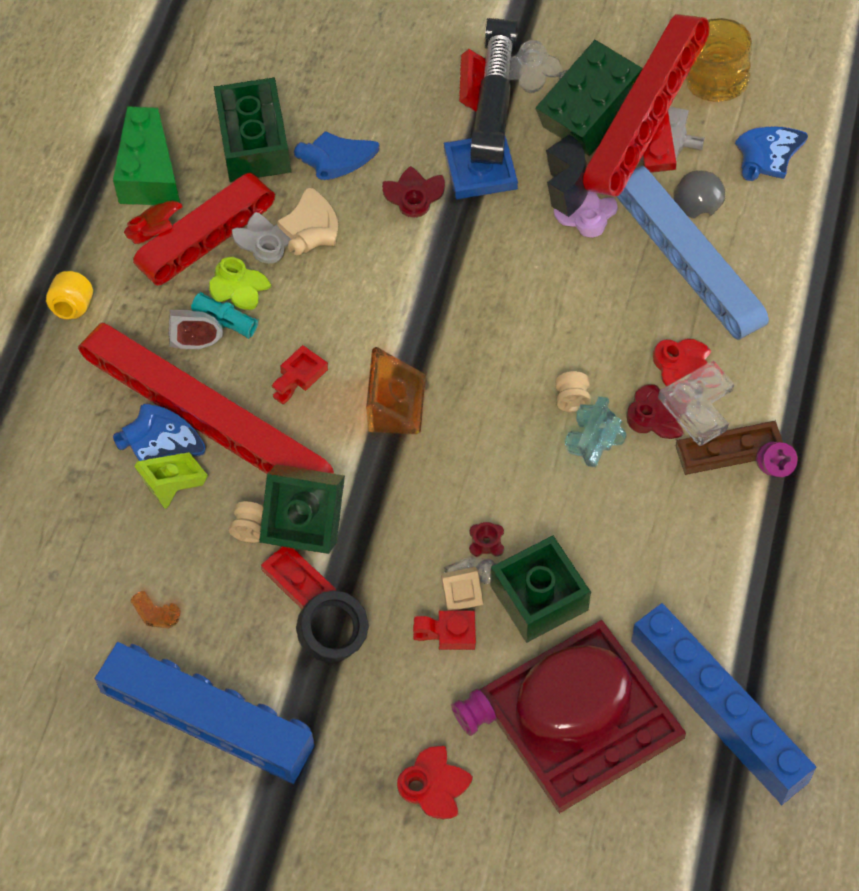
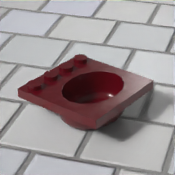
M603 620L596 622L479 689L491 704L496 715L497 724L559 814L684 740L686 736L685 730Z

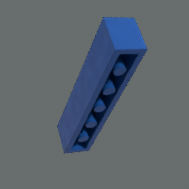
M663 603L634 624L631 642L781 805L810 783L816 769L813 762Z
M117 642L94 678L102 694L292 784L295 783L315 746L312 732L303 722L296 719H291L289 722L277 716L276 711L267 705L258 704L255 706L248 703L240 693L228 688L225 691L213 686L209 679L195 673L193 676L182 672L180 667L174 662L167 659H162L160 662L150 657L146 650L135 644H131L128 647Z

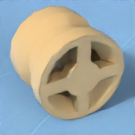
M572 371L563 373L556 378V389L560 392L557 396V406L559 409L566 412H578L590 406V394L586 391L589 388V378L586 374Z
M248 501L237 503L234 510L236 519L231 522L229 528L230 535L247 543L259 542L263 506Z

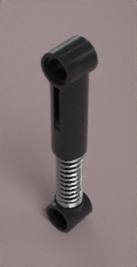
M487 18L485 36L487 59L484 78L481 80L475 130L472 133L471 163L503 165L505 129L511 88L508 81L511 50H516L518 20Z

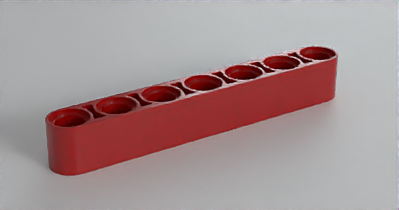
M676 14L671 18L584 172L583 185L587 191L616 197L622 193L709 37L710 25L707 18Z

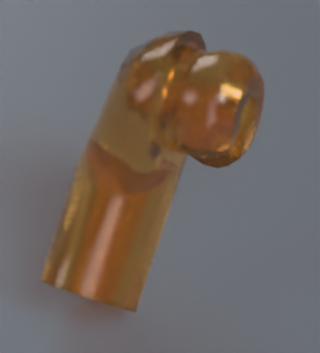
M145 591L136 593L130 600L147 626L169 629L179 622L181 611L176 604L170 603L169 606L164 604L163 607H155Z

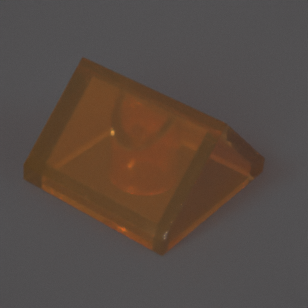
M378 347L373 348L371 354L366 403L368 432L418 434L421 432L426 375Z

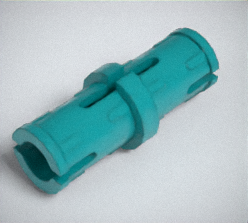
M203 292L198 293L191 304L192 311L205 312L215 317L222 328H230L248 339L253 336L257 329V319L234 309L233 304L217 302Z

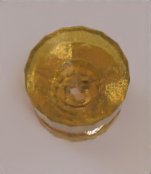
M725 18L708 19L710 25L709 37L686 77L687 87L695 96L703 100L712 102L729 101L740 96L747 89L750 82L751 35L744 25L735 20Z

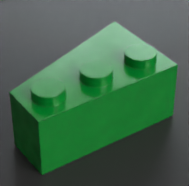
M127 106L113 177L119 204L156 205L167 201L180 203L158 108Z

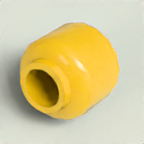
M63 271L57 274L46 294L48 308L57 317L62 319L82 317L93 297L92 284L85 276L74 271Z

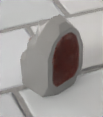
M169 310L170 347L202 349L215 344L223 335L222 326L216 318L205 312Z

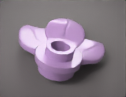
M588 191L582 205L571 216L567 217L555 208L554 216L564 226H576L581 235L596 237L604 232L607 219L616 214L618 205L615 198H603L600 200L596 193Z

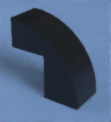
M570 134L546 150L550 174L554 177L547 182L551 206L567 217L571 216L582 205L588 194L583 185V176L587 168L584 150L580 143Z

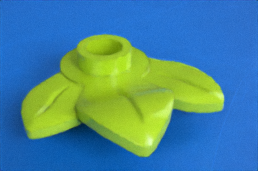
M235 257L222 259L215 268V277L209 282V291L214 300L223 302L230 299L235 306L245 310H253L257 307L259 301L257 291L271 288L269 280L262 273L246 269L244 262Z

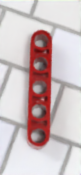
M247 173L174 223L171 229L160 233L143 245L134 255L133 263L152 283L157 286L163 285L231 237L232 229L245 227L255 212L261 215L266 212L273 204L275 194L254 174Z

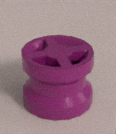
M781 442L765 443L760 447L756 456L758 468L766 475L785 477L795 470L798 461L793 447Z
M479 689L470 692L469 698L466 700H457L451 704L455 718L469 736L478 732V727L482 724H491L496 721V715L491 704Z

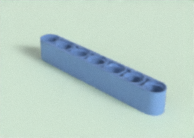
M642 165L635 168L624 190L617 196L628 212L735 339L740 340L766 326L769 323V318L762 303L650 171Z

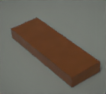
M775 420L676 440L675 446L684 474L688 475L756 461L757 452L765 443L784 442Z

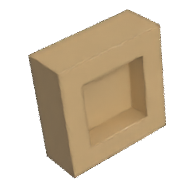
M476 567L441 574L445 604L448 611L483 605L479 575Z

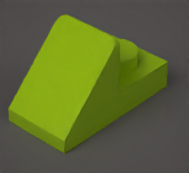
M189 452L137 461L134 466L145 485L164 509L168 508L178 490L203 486L208 477Z

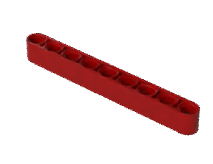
M99 323L79 344L78 350L88 362L156 405L176 413L194 429L267 474L278 464L334 474L332 466L315 452L108 324Z

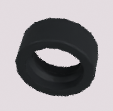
M333 590L322 592L306 603L298 615L296 632L298 641L307 654L318 661L333 663L345 660L360 649L366 640L369 624L366 611L357 599L348 593ZM326 606L340 607L352 619V636L341 647H325L317 642L312 634V618L319 609Z

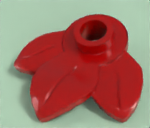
M167 201L149 207L140 216L132 218L127 223V227L124 230L126 238L131 239L134 244H140L148 241L155 235L171 229L173 226L168 219L176 211L183 208V206L176 201Z
M666 339L660 341L653 350L654 364L661 370L663 383L674 393L681 395L685 391L687 383L697 385H711L713 383L712 368L705 360L710 355L711 350L704 343L695 339H684L678 343Z
M434 746L420 752L414 766H410L401 772L397 780V789L405 801L419 804L427 816L443 820L451 819L458 816V808L454 798L459 797L468 789L473 777L462 768L446 764L447 750L445 746ZM413 781H419L423 784V787L418 791H413L409 785Z

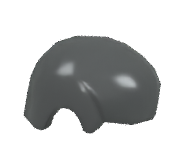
M702 170L692 171L681 179L674 191V201L690 218L694 219L702 213H709L712 216L723 205L726 190L720 178L714 173Z

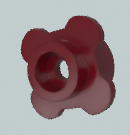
M483 522L475 524L470 528L469 534L472 537V544L469 547V551L473 556L479 557L482 554H492L498 557L503 554L504 546L501 544V537L504 535V529L501 525ZM489 538L490 542L486 543L483 540Z

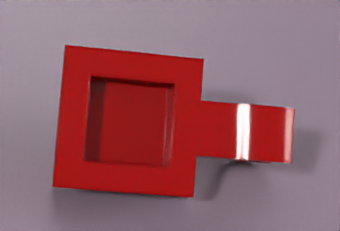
M302 345L280 365L281 374L283 375L272 384V388L277 391L273 394V398L281 404H285L292 397L297 386L306 391L328 371V362Z
M439 611L438 620L427 616L414 617L413 640H439V650H475V611Z

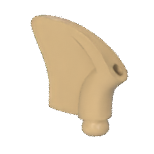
M307 188L296 208L290 214L277 221V226L291 238L288 243L290 252L295 250L294 255L297 256L307 253L318 246H335L337 241L338 219L333 208L315 189Z

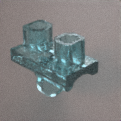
M598 396L595 405H580L576 420L579 427L585 428L584 432L571 431L565 440L568 452L582 456L586 465L590 467L597 466L603 450L609 451L612 445H622L627 437L625 430L620 427L622 420L616 417L608 408L609 399L607 397Z

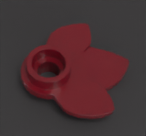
M412 166L404 171L398 182L384 181L382 184L384 197L389 202L398 205L402 214L411 218L425 215L430 209V204L439 200L445 190L443 175L433 176L425 180Z
M645 385L636 391L634 402L628 407L626 412L627 423L632 430L638 433L653 431L665 439L679 438L684 435V432L677 421L686 414L688 404L676 395H662L657 385Z

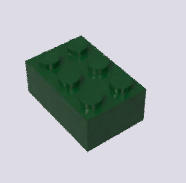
M594 39L535 107L542 126L561 139L570 134L580 143L584 153L590 156L600 145L643 68Z
M275 77L213 86L229 182H234L247 173H252L257 178L291 173L289 151Z

